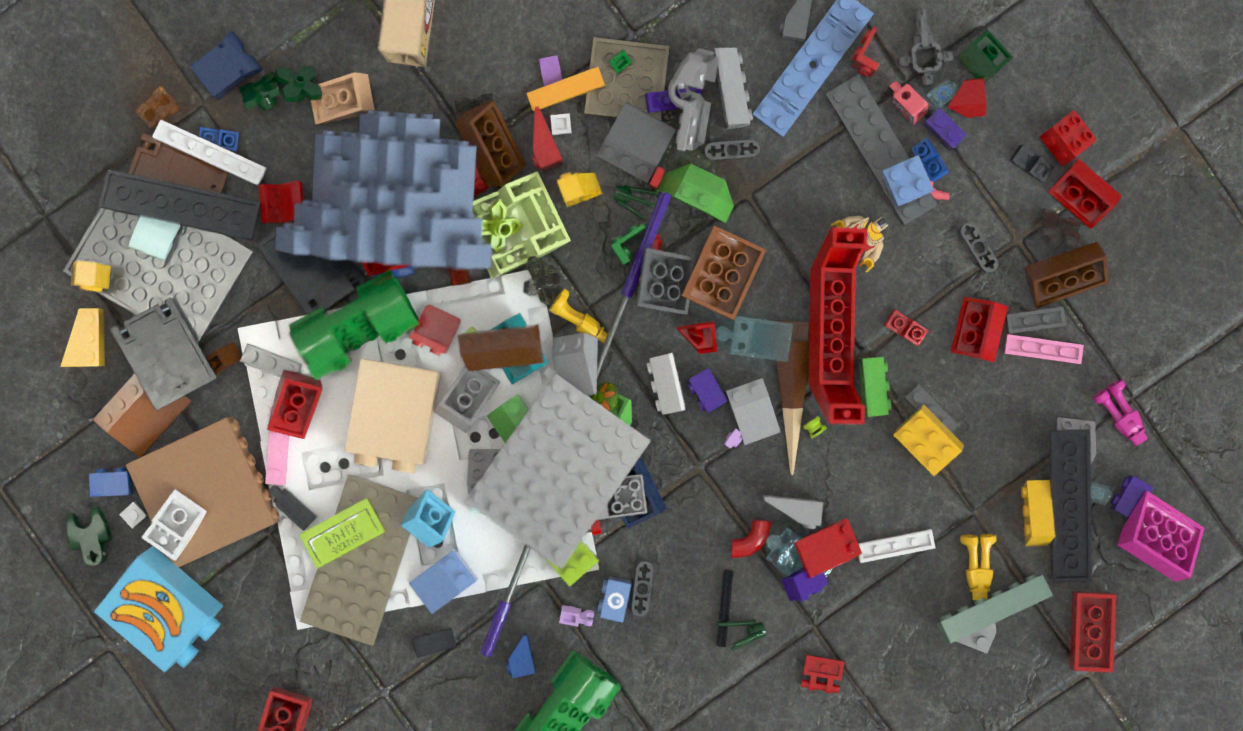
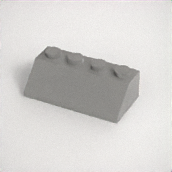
M715 48L714 56L719 57L716 73L726 129L749 126L753 116L752 110L747 108V102L750 100L748 90H744L743 83H746L745 72H741L740 64H743L742 54L737 52V48Z

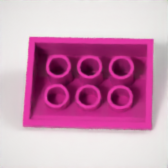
M1145 491L1122 528L1118 546L1177 582L1189 579L1192 576L1204 527L1152 493Z

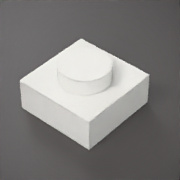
M570 113L551 115L552 135L572 133Z
M135 501L119 514L132 529L148 516Z

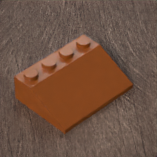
M713 226L681 296L730 320H734L766 249Z
M133 374L93 420L109 435L141 458L192 400L185 396L156 412L136 375Z

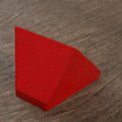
M984 78L964 80V83L948 107L966 118L986 116L987 103Z
M714 321L676 327L684 338L698 351V354L717 352Z

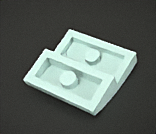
M140 216L129 247L165 261L173 246L172 242L180 225Z

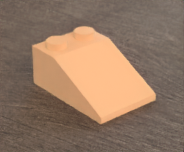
M354 72L317 84L321 87L322 98L321 100H311L315 125L359 117L360 113L368 114V110H375L368 74Z

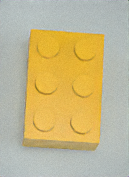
M924 404L904 421L894 433V436L933 476L959 455L964 447L963 443Z

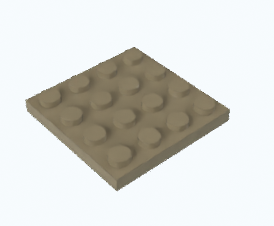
M593 37L590 69L599 67L605 86L587 92L584 114L617 118L625 102L647 113L645 94L660 92L665 89L669 46ZM624 49L632 63L617 74L608 61L616 53ZM662 111L648 113L661 120Z

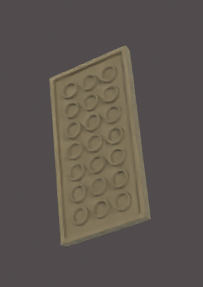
M348 475L335 515L368 497L386 532L316 570L300 622L373 646L410 537V533L401 524L407 510L419 497Z

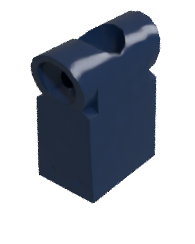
M234 31L227 34L220 45L190 66L218 101L246 78L254 76L263 70L253 56L244 52L243 43Z

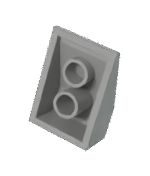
M587 333L553 338V361L557 375L587 396L596 394L598 338Z
M465 365L434 412L467 433L501 381L484 370L469 372Z
M763 378L725 391L739 431L742 433L741 437L743 438L744 445L781 432Z
M762 495L764 501L803 524L804 528L816 529V525L821 526L823 502L820 500Z

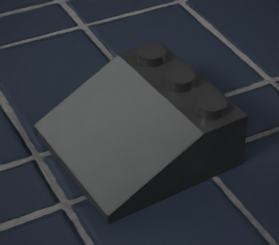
M625 102L597 156L648 183L677 129Z
M645 248L636 306L667 313L688 315L690 300L681 295L693 272L696 258Z

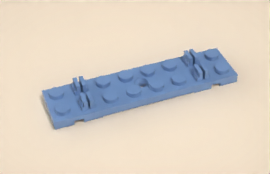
M836 0L752 115L781 137H784L874 13L856 0ZM811 61L816 62L815 68L809 66Z

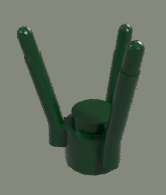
M618 185L613 199L618 201V205L623 206L642 219L643 215L625 202L629 203L630 199L655 207L654 203L633 196L632 193L640 192L657 195V191L630 187L628 185H624V187Z
M755 619L751 621L717 623L718 626L749 625V628H747L748 637L735 642L731 648L733 651L759 638L766 637L763 623H756Z

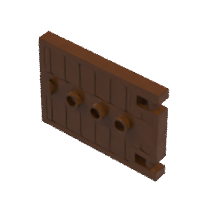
M142 133L141 141L143 145L142 147H137L128 174L223 193L229 176L228 172L160 142L151 135ZM151 145L155 146L154 151L149 150Z

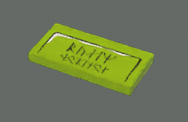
M367 497L299 534V537L318 569L386 531Z

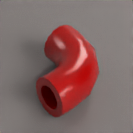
M752 520L751 531L746 537L732 539L731 558L748 557L761 550L768 540L771 521Z

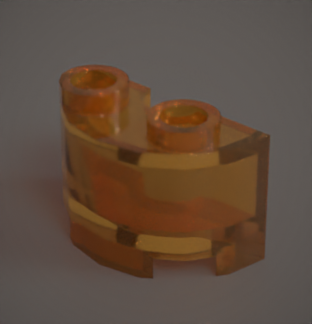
M160 85L152 93V96L143 102L135 112L152 128L158 126L160 120L167 122L166 118L170 114H175L180 107L172 95Z

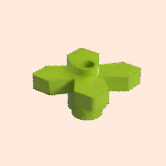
M497 199L489 206L490 219H483L482 235H489L488 244H492V250L499 253L505 246V238L511 234H516L523 225L515 217L506 218L507 207Z

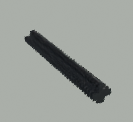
M724 569L725 571H723L725 572L723 573L725 578L722 580L724 585H722L723 590L721 591L723 592H721V596L723 597L720 599L722 604H720L721 609L719 610L721 611L719 612L721 614L719 615L721 616H719L720 621L718 622L729 621L733 570ZM718 626L719 628L717 629L719 630L717 631L719 633L717 634L719 635H717L718 640L716 641L718 642L716 643L718 645L716 646L726 647L728 626Z

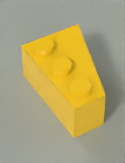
M569 172L561 175L560 179L557 180L567 207L603 194L595 173H576L572 175Z
M75 261L73 262L71 285L96 292H102L103 288L109 289L111 266L94 262Z
M79 309L60 367L105 366L104 309Z
M1050 480L1026 481L1024 486L1021 487V497L1024 498L1025 546H1048L1055 537Z

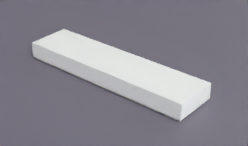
M932 529L858 543L862 554L858 557L859 562L863 563L934 549L935 543Z

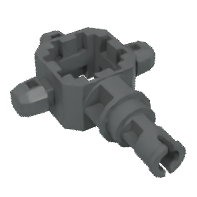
M917 10L914 12L917 27L915 28V34H913L914 46L909 51V56L906 54L898 57V64L901 67H908L910 64L911 72L915 75H923L921 77L922 84L930 86L934 82L933 75L931 74L939 70L942 66V61L943 63L952 61L953 53L952 51H942L941 53L940 45L933 42V33L930 32V27H928L927 10ZM917 50H933L935 58L934 67L918 68L916 60Z

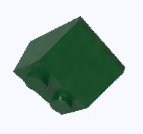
M987 29L958 58L974 74L976 79L984 78V83H986L1013 56Z

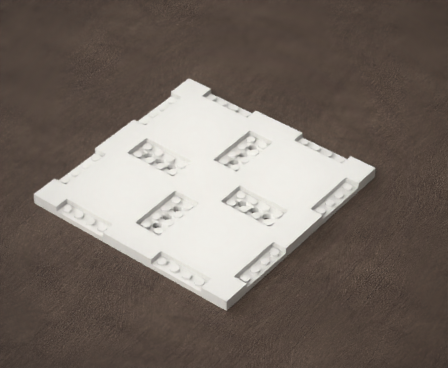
M539 268L505 274L494 279L488 278L406 294L419 319L425 306L428 304L460 318L461 323L446 354L441 353L438 356L429 352L430 347L423 345L421 348L412 344L413 340L409 336L411 331L415 330L416 327L403 333L402 336L393 342L386 344L379 336L376 340L363 344L358 350L350 351L352 363L342 370L332 372L321 378L323 390L305 439L289 436L286 485H276L281 490L286 488L288 491H291L318 517L303 531L275 506L273 502L275 497L271 494L273 507L277 508L280 515L278 528L291 588L290 595L297 630L314 627L300 622L317 570L299 534L335 515L348 475L416 497H420L428 489L455 511L444 538L443 546L440 548L435 546L428 548L410 533L385 612L424 605L409 583L453 549L458 551L478 578L475 583L455 598L485 593L486 591L509 586L525 543L484 514L471 513V505L465 502L469 496L467 488L468 459L470 449L501 450L505 445L500 435L497 439H492L489 436L490 429L494 428L487 417L489 413L517 394H519L530 410L556 373L553 361V334ZM338 309L328 310L327 313L331 314ZM519 313L527 325L539 324L542 352L549 363L512 385L502 368L484 370L501 382L467 433L434 413L427 460L425 464H416L415 473L392 470L393 460L378 457L376 467L353 463L355 453L345 452L361 359L441 372L436 409L465 366L460 355L457 335L465 333L470 327H474L477 331L491 330ZM306 315L238 328L242 353H244L247 343L302 364L299 374L313 377L307 369L308 365L299 356L292 342L288 326ZM399 349H403L406 353V357L403 360H398L395 356L396 351ZM245 364L247 366L266 469L269 439L267 426L281 377ZM472 432H478L481 435L479 442L474 443L471 441L470 435ZM342 458L349 460V467L347 469H343L339 465V461ZM323 462H328L331 466L330 471L327 473L321 470ZM590 527L582 540L597 556ZM531 548L517 585L561 576L542 555ZM595 564L587 572L599 570V564Z

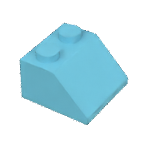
M427 489L407 510L401 526L430 548L444 541L455 511Z

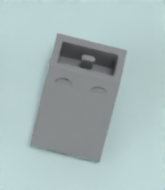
M643 475L626 476L596 520L647 513Z

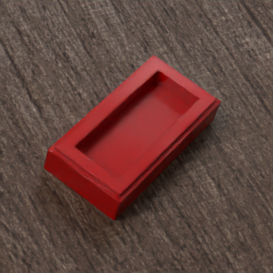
M657 168L649 188L657 190L664 176V169Z

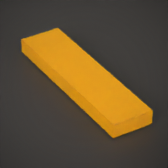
M595 67L528 92L527 96L532 111L535 112V107L539 106L540 110L603 87L605 83L599 67Z

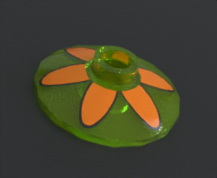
M604 382L597 386L596 394L591 395L590 398L612 413L618 402L617 387L610 382Z

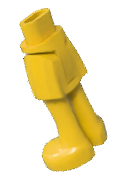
M564 288L551 304L549 311L576 325L577 332L594 336L604 344L607 333L603 331L604 327H600V323L588 313L582 314L574 310L567 303L569 291Z
M961 535L960 541L967 546L969 551V568L966 570V578L970 592H972V600H980L984 597L988 600V592L990 591L993 578V569H990L989 556L991 546L996 542V535H980L981 567H978V536Z

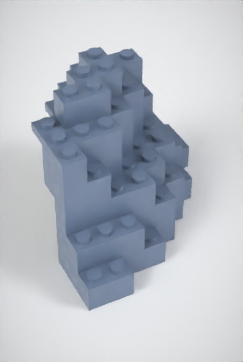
M368 110V114L360 113V127L357 133L340 131V135H335V131H323V134H315L312 200H302V203H295L294 223H284V226H276L275 250L290 254H312L328 259L376 261L384 264L491 268L492 244L484 243V239H481L483 219L476 218L475 214H472L476 146H470L467 141L439 138L440 119H434L433 115L421 114V118H417L416 114L394 112V116H391L389 112Z

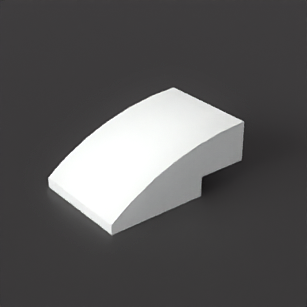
M175 489L153 518V523L142 538L176 561L196 532L207 511Z

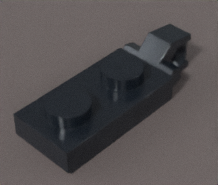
M273 485L269 489V492L275 497L273 500L275 506L301 530L304 531L318 517L286 488L281 490L278 486Z

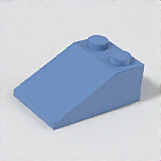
M453 549L409 584L431 614H433L470 587L478 578L458 551Z

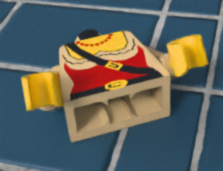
M849 216L832 223L831 226L835 225L842 228L868 229L867 248L860 258L861 263L859 266L861 267L865 264L867 266L865 272L873 268L884 246L882 242L884 237L880 232L888 226L886 221L882 217L872 222L869 217Z

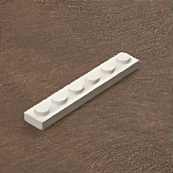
M160 120L152 136L160 142L257 186L267 170L266 167L163 120Z

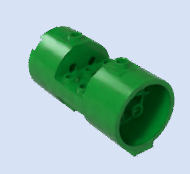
M391 269L357 287L359 299L337 311L328 314L323 307H320L288 325L290 337L299 356L308 365L307 369L316 380L332 372L342 370L352 363L350 351L358 350L363 344L374 341L379 336L387 344L397 340L403 333L420 325L419 318L410 300Z
M572 650L551 679L555 690L536 716L527 712L514 731H580L590 720V716L599 720L606 713L610 703L622 687L606 671L591 663L582 654Z

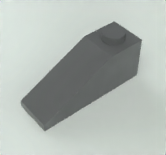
M797 0L786 15L784 22H780L779 33H782L781 39L805 41L812 0Z

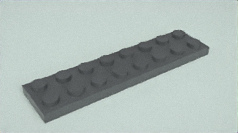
M858 74L826 93L827 99L902 224L906 225L938 206L929 193L895 208L881 172L908 160L909 157L860 75Z

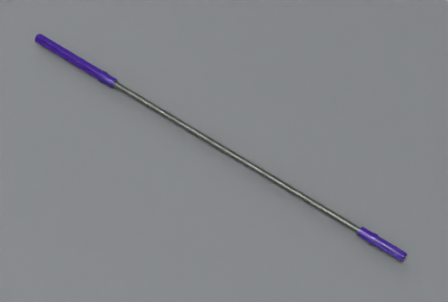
M660 193L630 272L625 279L626 282L621 292L623 296L597 360V378L628 299L632 298L636 285L639 283L645 248L651 249L671 198L669 193ZM526 544L503 600H500L496 613L493 615V621L480 651L486 657L492 655L503 624L506 622L511 606L509 602L531 549Z

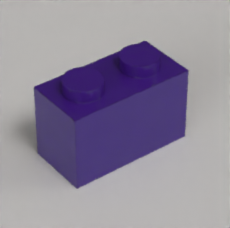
M941 108L936 110L923 123L949 151L967 135Z
M709 368L688 379L690 383L687 386L692 394L696 393L700 400L697 403L702 411L706 410L709 413L728 402Z
M1129 475L1128 478L1125 477L1120 485L1121 490L1119 494H1115L1111 500V509L1129 518L1144 492L1148 491L1151 493L1154 487L1135 476Z
M804 567L781 579L789 600H798V602L809 599L810 594L821 592L822 587L828 584L824 572L808 578Z

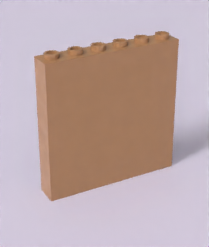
M233 416L220 420L126 464L151 522L175 489L207 511L178 559L175 561L167 556L177 567L188 564L280 522L279 512L276 507H273L271 494L264 487L263 476L257 471L255 458L249 453L247 449L248 443L241 436L239 431L240 425Z

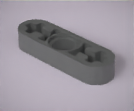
M755 140L713 142L706 146L704 154L711 161L754 158L760 152V145ZM739 144H743V148H748L749 144H753V147H756L757 150H754L753 154H750L748 150L743 151L744 155H740L741 147ZM721 145H724L723 152L725 156L721 157L722 152L716 153L715 157L708 153L711 147H715V150H721ZM729 145L737 147L738 152L736 155L731 156L727 153Z
M971 222L963 224L959 231L960 236L981 270L986 273L995 271L998 267V260L978 227ZM966 226L973 228L974 231L971 232L973 237H979V239L972 241L971 244L968 241L972 239L971 236L964 234ZM976 242L984 245L982 253L974 251V244ZM988 252L989 255H987L986 258L988 261H993L992 269H990V267L986 268L984 266L986 264V260L984 258L980 260L979 256H982Z
M646 560L637 564L632 598V612L639 617L648 613L651 595L653 565ZM644 564H647V568L650 569V572H646V578H650V581L644 579L637 580L638 576L642 578V571L639 568L643 567ZM640 583H645L648 586V591L645 594H640L637 591V586ZM635 596L647 597V600L643 599L642 603L646 609H643L641 613L635 608V605L639 604V599H635Z

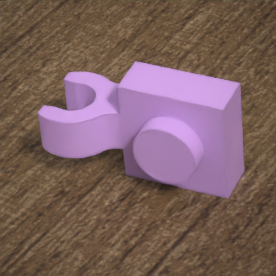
M735 428L732 433L729 432L726 436L727 440L724 444L730 449L732 446L736 448L743 439L740 437L742 433Z
M562 605L559 623L577 627L579 623L592 626L593 619L589 618H593L594 611L586 610L581 612L580 608Z

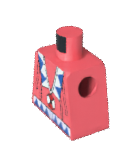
M895 81L889 86L888 89L894 94L893 104L913 126L928 113V103L909 84L902 87Z

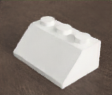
M673 353L650 358L647 367L649 374L654 376V381L651 382L653 393L657 392L659 400H655L657 411H661L662 415L685 410Z

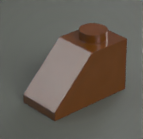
M233 342L216 350L206 360L215 376L239 363L242 355Z

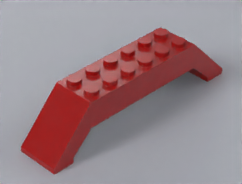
M831 227L810 268L808 384L829 424H864L865 404H862L854 387L855 275L859 260L867 248L868 229Z

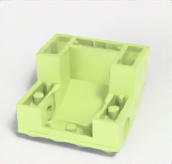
M538 171L504 185L497 192L473 201L472 214H475L476 218L490 219L489 206L497 199L507 207L506 218L515 217L523 225L516 234H511L505 238V246L499 253L492 250L491 268H486L491 279L528 264L571 241ZM482 235L481 239H484V243L488 244L489 235Z

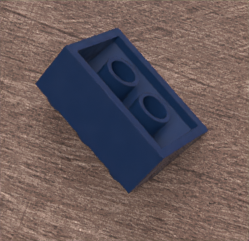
M642 457L636 461L627 476L643 475L647 513L621 516L627 529L667 509Z

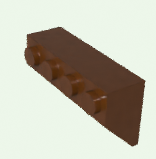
M494 100L466 111L454 122L463 140L469 142L470 146H476L475 163L488 187H503L526 166Z
M1098 242L1025 266L1026 280L1036 308L1109 283L1107 257Z
M539 324L467 332L457 335L460 355L469 372L544 363Z

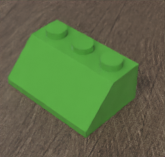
M884 357L858 359L862 404H865V417L889 415L888 411L891 410V400L887 399V391H890L889 380L885 379V372H888L887 361H884Z
M517 394L489 413L487 417L506 444L529 409L519 394Z

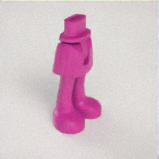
M1120 379L1106 387L1107 390L1099 391L1092 399L1096 404L1101 403L1107 408L1115 420L1113 425L1128 441L1131 440L1134 446H1138L1146 441L1148 437L1144 433L1145 428H1143L1138 411L1130 407L1122 394L1125 382L1123 379ZM1109 393L1117 401L1118 405L1124 413L1123 415L1118 411V409L1111 401Z

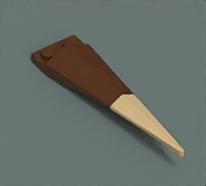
M774 321L773 340L789 466L792 475L795 468L809 370L810 321Z

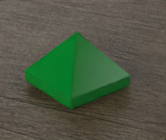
M624 49L616 53L608 61L617 74L632 63Z

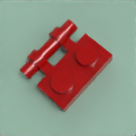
M806 654L803 674L810 675V679H802L801 687L808 688L811 691H814V689L823 690L829 694L831 692L839 693L840 686L833 685V681L842 680L844 661ZM816 678H827V682H816Z

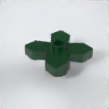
M302 66L297 74L288 67L276 69L277 81L286 85L282 90L285 102H301L305 97L309 100H321L323 94L321 87L312 82L316 76L313 66Z
M274 72L264 75L260 81L248 83L239 88L243 96V104L247 110L258 105L259 108L266 111L276 105L275 96L281 94V90L277 84L278 81Z

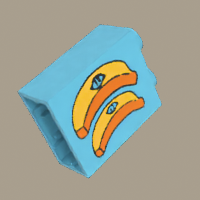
M152 546L135 559L94 612L163 672H166L175 663L185 668L199 652L192 645L198 636L207 641L221 625L214 617L223 605L157 548Z

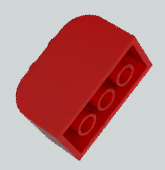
M274 687L270 690L258 731H304L313 698Z

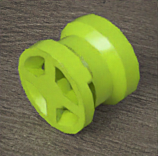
M816 416L803 426L805 430L809 431L811 439L827 429L820 422L819 416Z

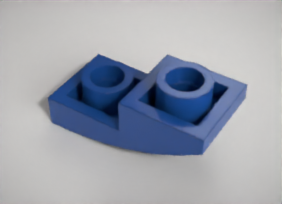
M199 127L198 137L228 151L237 152L239 132Z
M925 138L911 148L915 156L919 155L930 181L936 182L949 173L943 159L928 138Z

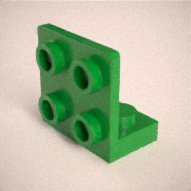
M636 224L628 230L629 234L624 237L621 234L612 240L611 249L623 267L630 263L629 258H631V254L625 246L623 248L621 246L645 230L644 224L641 226Z

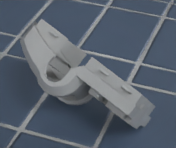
M699 48L695 53H689L677 69L674 78L670 81L668 95L676 107L683 109L679 119L681 127L678 129L676 137L678 150L685 151L688 149L693 151L705 142L711 103L706 102L700 93L690 91L688 86L703 89L704 80L715 82L719 57L714 56L715 52ZM676 86L681 99L677 98L674 93ZM684 88H685L686 91H687V92L680 93L679 89H684Z

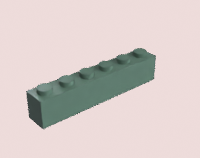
M1033 574L1025 578L1026 582L1021 585L1019 582L1008 586L1009 590L1004 593L1001 589L991 594L992 598L987 601L984 597L975 601L976 606L969 608L967 605L958 609L959 614L952 616L949 613L941 617V622L936 625L946 645L1053 596L1044 576L1036 577Z

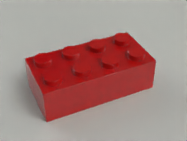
M1073 591L1070 668L1072 670L1113 672L1116 615L1115 594L1110 592Z

